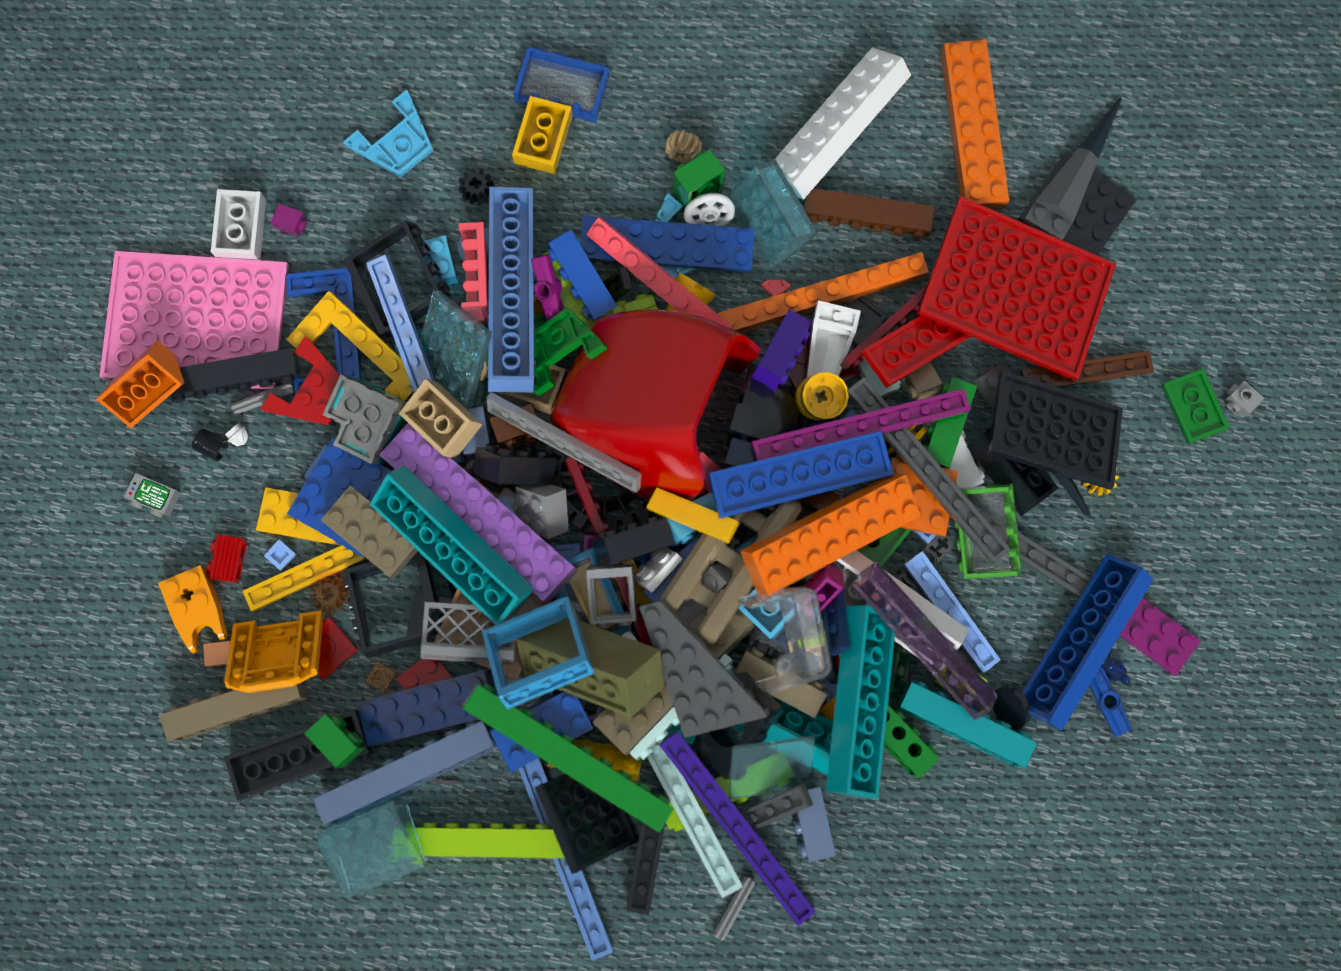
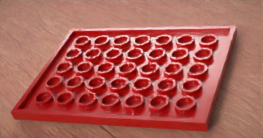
M960 196L957 199L917 313L1076 381L1080 377L1116 264Z

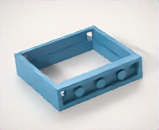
M568 596L482 631L498 697L506 709L594 674L577 614ZM569 618L580 656L508 685L498 646Z

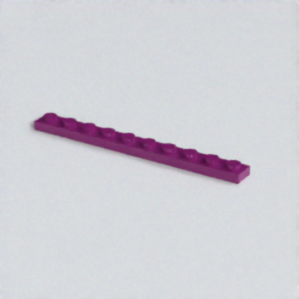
M961 389L751 442L755 460L760 461L879 431H882L883 434L967 413L971 408L965 390Z

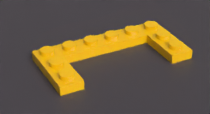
M331 291L325 294L286 339L296 349L304 336L309 338L314 344L327 328L333 324L393 380L384 391L390 392L404 401H407L414 393L401 356Z

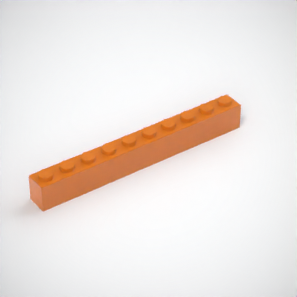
M921 252L725 310L717 314L733 326L731 330L742 334L782 322L789 309L801 316L815 312L818 300L839 305L845 301H852L859 297H866L923 280L929 271Z

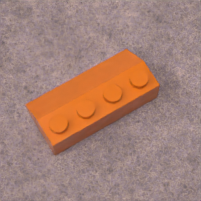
M157 340L111 380L96 400L128 427L132 428L184 383L175 354Z

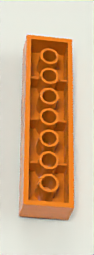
M985 39L944 43L941 50V61L960 196L992 210L1005 209L1009 203V195L987 41Z
M893 473L892 476L884 477L740 550L756 592L769 596L920 517L921 514L906 474Z

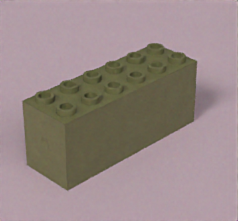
M569 618L517 638L522 675L526 677L580 656ZM578 620L594 674L557 689L631 718L664 688L660 650Z

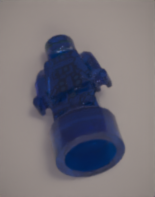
M1109 653L1101 665L1107 671V677L1113 681L1120 680L1124 685L1129 684L1130 678L1125 674L1127 669L1122 664V661L1119 660L1116 663Z

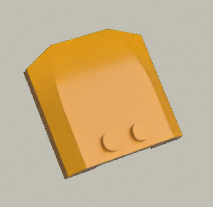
M322 611L300 613V620L265 626H257L255 620L233 624L224 679L226 687L251 693L295 686L317 675L324 617Z

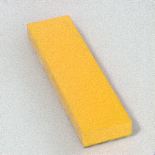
M656 488L647 505L649 511L728 544L739 525L737 520L730 517L719 519L717 512L659 488Z

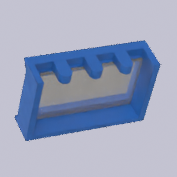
M527 47L514 90L515 102L527 105L530 96L571 106L573 117L596 123L610 77L609 68L601 63L592 64L581 58L572 59L565 57L561 53L553 54L545 52L541 48L533 49Z

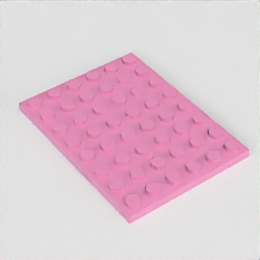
M115 251L99 377L113 380L157 340L175 354L179 367L280 350L287 286L286 274H288L289 264L277 261ZM273 383V386L270 387L253 386L251 389H274L276 383Z

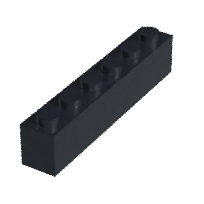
M293 348L179 367L184 383L169 395L167 399L174 403L186 401L185 398L190 397L195 399L208 397L207 394L225 395L230 390L248 391L253 386L270 387L276 382L283 384L293 383L295 379L301 378L298 357Z

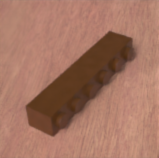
M813 188L805 197L802 218H806V221L810 223L826 221L831 226L846 224L851 229L866 227L870 228L872 232L879 233L886 230L891 231V234L897 236L907 233L912 234L914 238L923 239L925 236L929 237L932 231L935 206Z

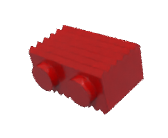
M217 535L216 540L213 539L211 543L213 557L212 561L208 562L206 569L209 579L235 584L240 583L247 540L224 535Z

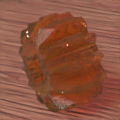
M326 576L325 583L318 579L317 583L320 587L312 586L311 588L316 594L311 595L310 599L317 600L313 606L315 608L320 607L322 613H325L328 609L329 614H334V606L337 610L341 611L342 606L339 603H348V600L342 598V596L349 595V591L343 590L345 588L344 582L339 584V578L337 577L331 581V578ZM332 589L331 593L334 594V597L332 599L329 598V601H327L328 597L325 596V593L327 591L330 592Z

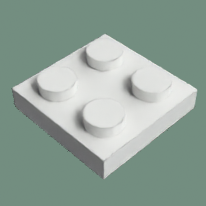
M666 547L656 550L652 553L648 563L640 566L635 572V582L652 593L683 559Z

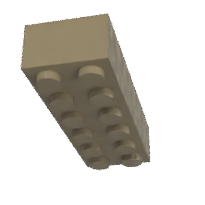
M304 681L295 686L251 693L234 689L231 692L218 691L210 694L211 698L209 699L197 698L188 701V706L180 707V705L169 707L166 709V713L160 714L166 740L180 742L308 700L309 697Z

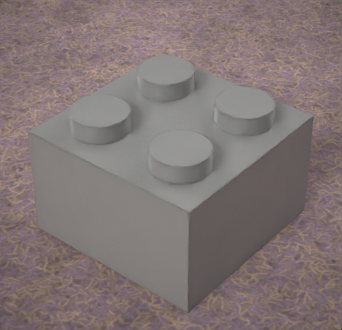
M522 484L516 487L518 518L537 535L550 539L569 531L566 489L551 484Z

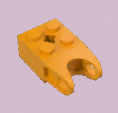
M201 565L158 583L172 621L185 645L193 654L199 652L198 634L205 627L210 626L220 641L228 639L222 606L212 580L209 579V574L206 573L207 568ZM189 592L194 593L191 595V600L187 599Z

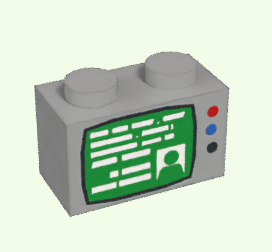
M135 473L124 497L131 500L129 505L141 510L145 506L150 508V514L162 518L163 514L170 517L181 493Z

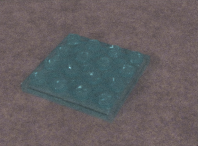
M433 291L420 341L435 381L469 410L472 408L492 331L441 291Z

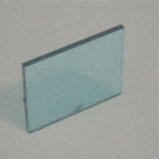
M814 736L732 746L731 771L729 772L730 799L785 792L801 784H805L807 789L810 788Z

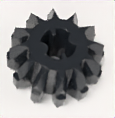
M472 168V174L469 175L467 172H464L465 179H459L461 186L458 187L460 193H463V200L469 199V204L471 205L477 200L478 205L481 206L482 198L489 202V187H494L495 183L491 180L489 173L484 175L482 168L478 173ZM474 184H479V188L474 189Z

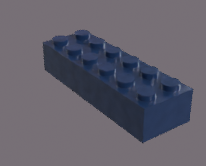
M485 669L357 702L367 747L477 720V717L465 711L462 706L477 683L481 686L483 683H486L496 689L492 670Z

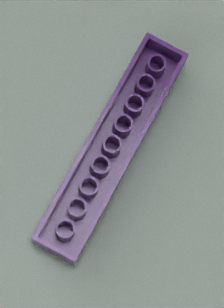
M409 423L379 454L395 469L405 465L534 587L532 592L546 604L551 602L578 571L453 459L443 456Z

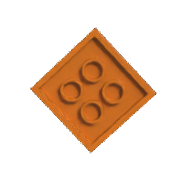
M892 457L890 464L893 473L906 474L921 514L920 517L900 528L945 537L950 515L902 459ZM942 468L956 484L958 471Z

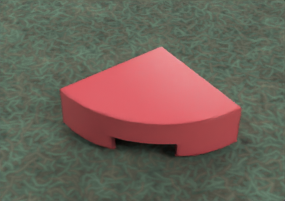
M775 279L763 282L761 287L773 297L783 294L791 287V284L785 280Z

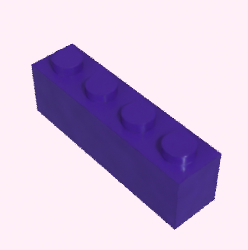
M789 309L756 368L752 379L761 382L773 391L776 390L779 384L784 385L789 376V373L786 372L787 369L791 371L797 361L794 356L798 357L804 348L801 342L806 343L811 334V331L808 329L812 321Z

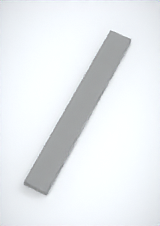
M492 392L486 397L487 409L491 414L634 492L640 489L641 473Z

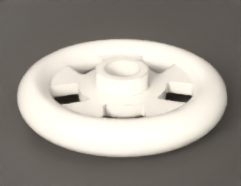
M702 194L688 203L684 210V219L687 224L726 226L734 217L735 206L732 200L723 194ZM719 202L722 203V205L718 207L715 203ZM721 212L726 213L724 217H719ZM699 214L700 218L695 220L693 216Z

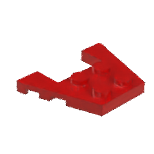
M304 336L295 354L314 364L313 368L291 404L270 392L260 410L329 426L333 419L322 414L340 374L315 347L312 341Z

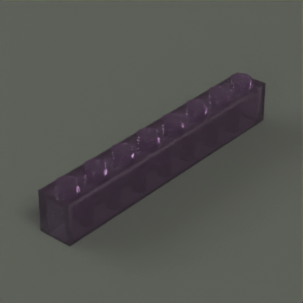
M877 561L861 571L852 586L967 713L976 720L991 711L997 694Z

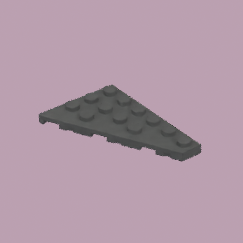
M664 599L640 606L652 645L660 650L662 673L684 737L765 718L769 715L768 709H764L756 701L753 693L743 686V683L731 670L728 671L717 659L718 656L708 649L707 645L694 631H690L681 621L682 618L672 611Z

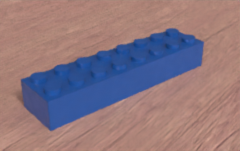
M1109 554L1105 555L1022 691L1029 702L1030 710L1028 711L1031 717L1060 731L1063 730L1153 581L1152 577L1143 567Z

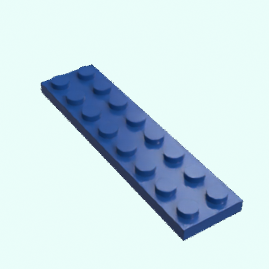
M583 216L580 245L589 260L619 263L586 235L598 217ZM602 217L659 266L752 272L755 232L753 228Z
M882 431L711 472L707 475L720 519L892 476L893 471Z

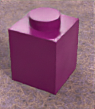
M279 203L271 220L274 229L297 237L306 230L308 223L302 211Z

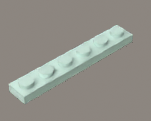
M725 653L719 661L729 671L733 668L731 666L733 661ZM673 707L629 752L636 760L639 761L641 758L645 760L653 751L651 747L657 741L661 743L669 735L667 731L672 725L676 727L680 724L675 708Z

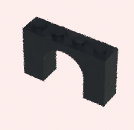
M747 672L735 673V675L743 683V686L753 693L756 701L764 709H768L769 715L765 718L745 722L742 738L737 744L730 740L721 729L697 734L693 744L697 751L725 780L739 779L746 773V767L756 756L758 747L767 738V732L777 721L778 714L782 709Z

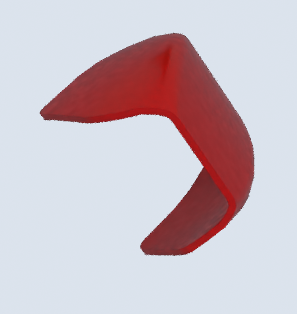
M658 309L633 310L602 317L590 329L605 343L608 349L595 358L590 359L587 357L583 345L580 346L551 409L550 419L552 425L641 473V487L637 492L617 483L623 488L648 500L652 498L656 488H659L692 502L702 490L706 477L697 449L696 428L722 368L734 373H742L758 358L761 348L746 336L700 316L679 311Z

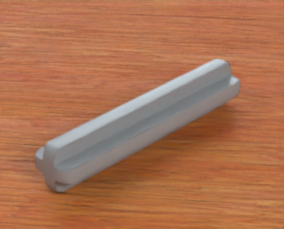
M292 383L282 384L274 387V389H269L232 403V412L237 415L263 405L270 392L280 398L295 392Z
M748 876L743 878L741 882L743 887L734 894L713 935L720 940L726 938L755 885V881Z

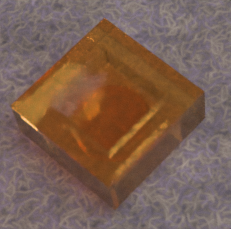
M376 662L366 682L386 693L397 673Z

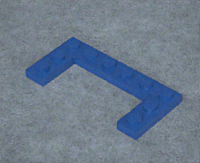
M347 268L286 274L287 295L289 297L326 294L328 291H331L356 314L353 279ZM334 326L337 372L361 378L359 348ZM306 378L295 379V395Z

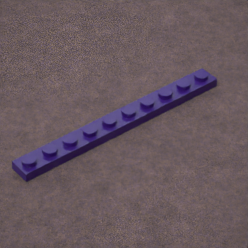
M675 731L661 742L659 746L797 926L815 914L814 908L679 732Z

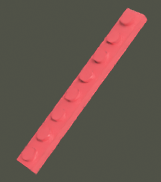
M602 217L597 218L586 235L625 268H628L632 274L679 312L706 318L729 329L733 328L732 325Z

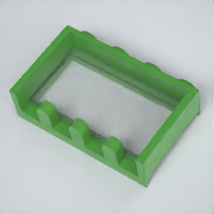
M1013 483L960 487L959 489L1010 548L1005 555L991 565L955 522V527L959 529L960 535L957 538V548L962 554L959 567L960 572H964V579L1018 576L1022 571Z

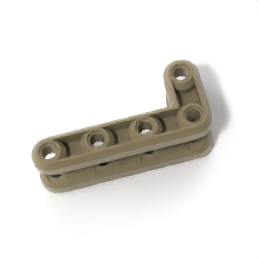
M792 500L780 503L777 507L772 505L762 508L771 514L769 517H765L756 510L729 517L757 532L756 542L799 521L802 507L800 502ZM703 533L660 600L664 599L672 611L677 614L685 602L688 603L690 599L707 608V616L699 629L696 628L695 633L706 645H715L754 584L742 555L728 547L726 542ZM715 561L720 562L733 571L731 580L725 589H721L719 593L702 584L704 573L710 564L713 565Z

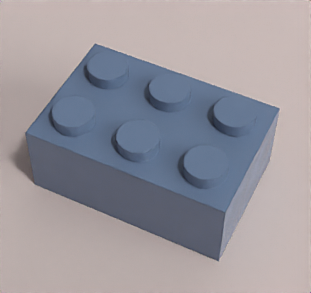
M821 787L807 788L813 806L796 812V819L792 820L795 834H800L801 842L797 843L800 856L802 858L805 857V860L808 862L834 857L836 853Z

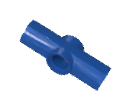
M1100 667L1089 687L1096 699L1097 707L1101 710L1113 736L1116 737L1133 728L1121 706L1120 696L1115 693L1103 667ZM1106 696L1112 699V706L1110 708L1104 704Z

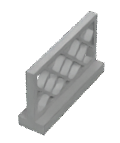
M425 602L421 659L490 663L485 644L477 646L471 639L480 631H484L483 628L491 620H487L480 626L473 618L480 611L475 605ZM429 608L439 609L444 616L434 623L428 616ZM455 610H462L467 616L459 624L450 616ZM448 618L455 627L445 635L437 625ZM469 619L478 628L470 636L460 628ZM435 628L443 638L437 643L426 642L427 634ZM456 630L466 638L460 644H453L448 638ZM514 640L509 642V647L498 646L502 664H513Z

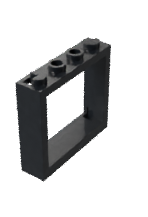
M406 220L343 260L379 336L390 337L393 334L376 288L364 263L407 235L436 293L434 297L410 311L413 322L452 299L449 294V286L442 279L440 268L430 255L431 249L422 239L420 227L416 223Z
M417 551L406 566L417 564L425 602L438 603L429 561ZM372 562L345 569L346 578H344V586L350 593L348 605L355 616L352 619L353 628L359 635L357 645L359 646L360 653H363L367 658L422 643L423 632L372 646L358 582L359 579L384 573ZM429 608L428 616L436 623L441 618V612L439 609ZM435 628L427 634V641L436 639L438 632Z

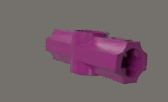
M550 254L531 258L537 283L534 287V293L541 300L546 322L564 310L560 297L562 284L555 277Z

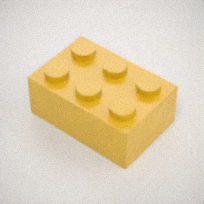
M530 96L512 153L514 164L555 175L573 117L571 106Z

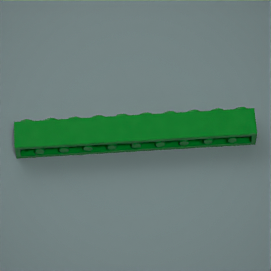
M477 683L462 706L465 711L660 833L674 810L669 805L671 800L660 793L657 797L650 793L652 788L641 781L638 785L631 781L632 776L620 769L619 773L611 768L613 765L611 762L603 757L600 760L592 756L594 752L586 746L581 745L580 748L572 744L574 739L563 732L561 735L553 732L554 726L545 720L541 723L534 720L535 714L523 707L522 711L514 706L506 709L500 698L494 694L496 689L488 684L483 683L481 686Z

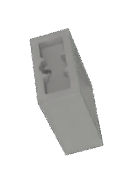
M633 564L588 567L586 569L590 624H596V627H608L610 623L618 622L620 626L632 625V621H636L638 618ZM627 576L630 612L598 614L595 579Z

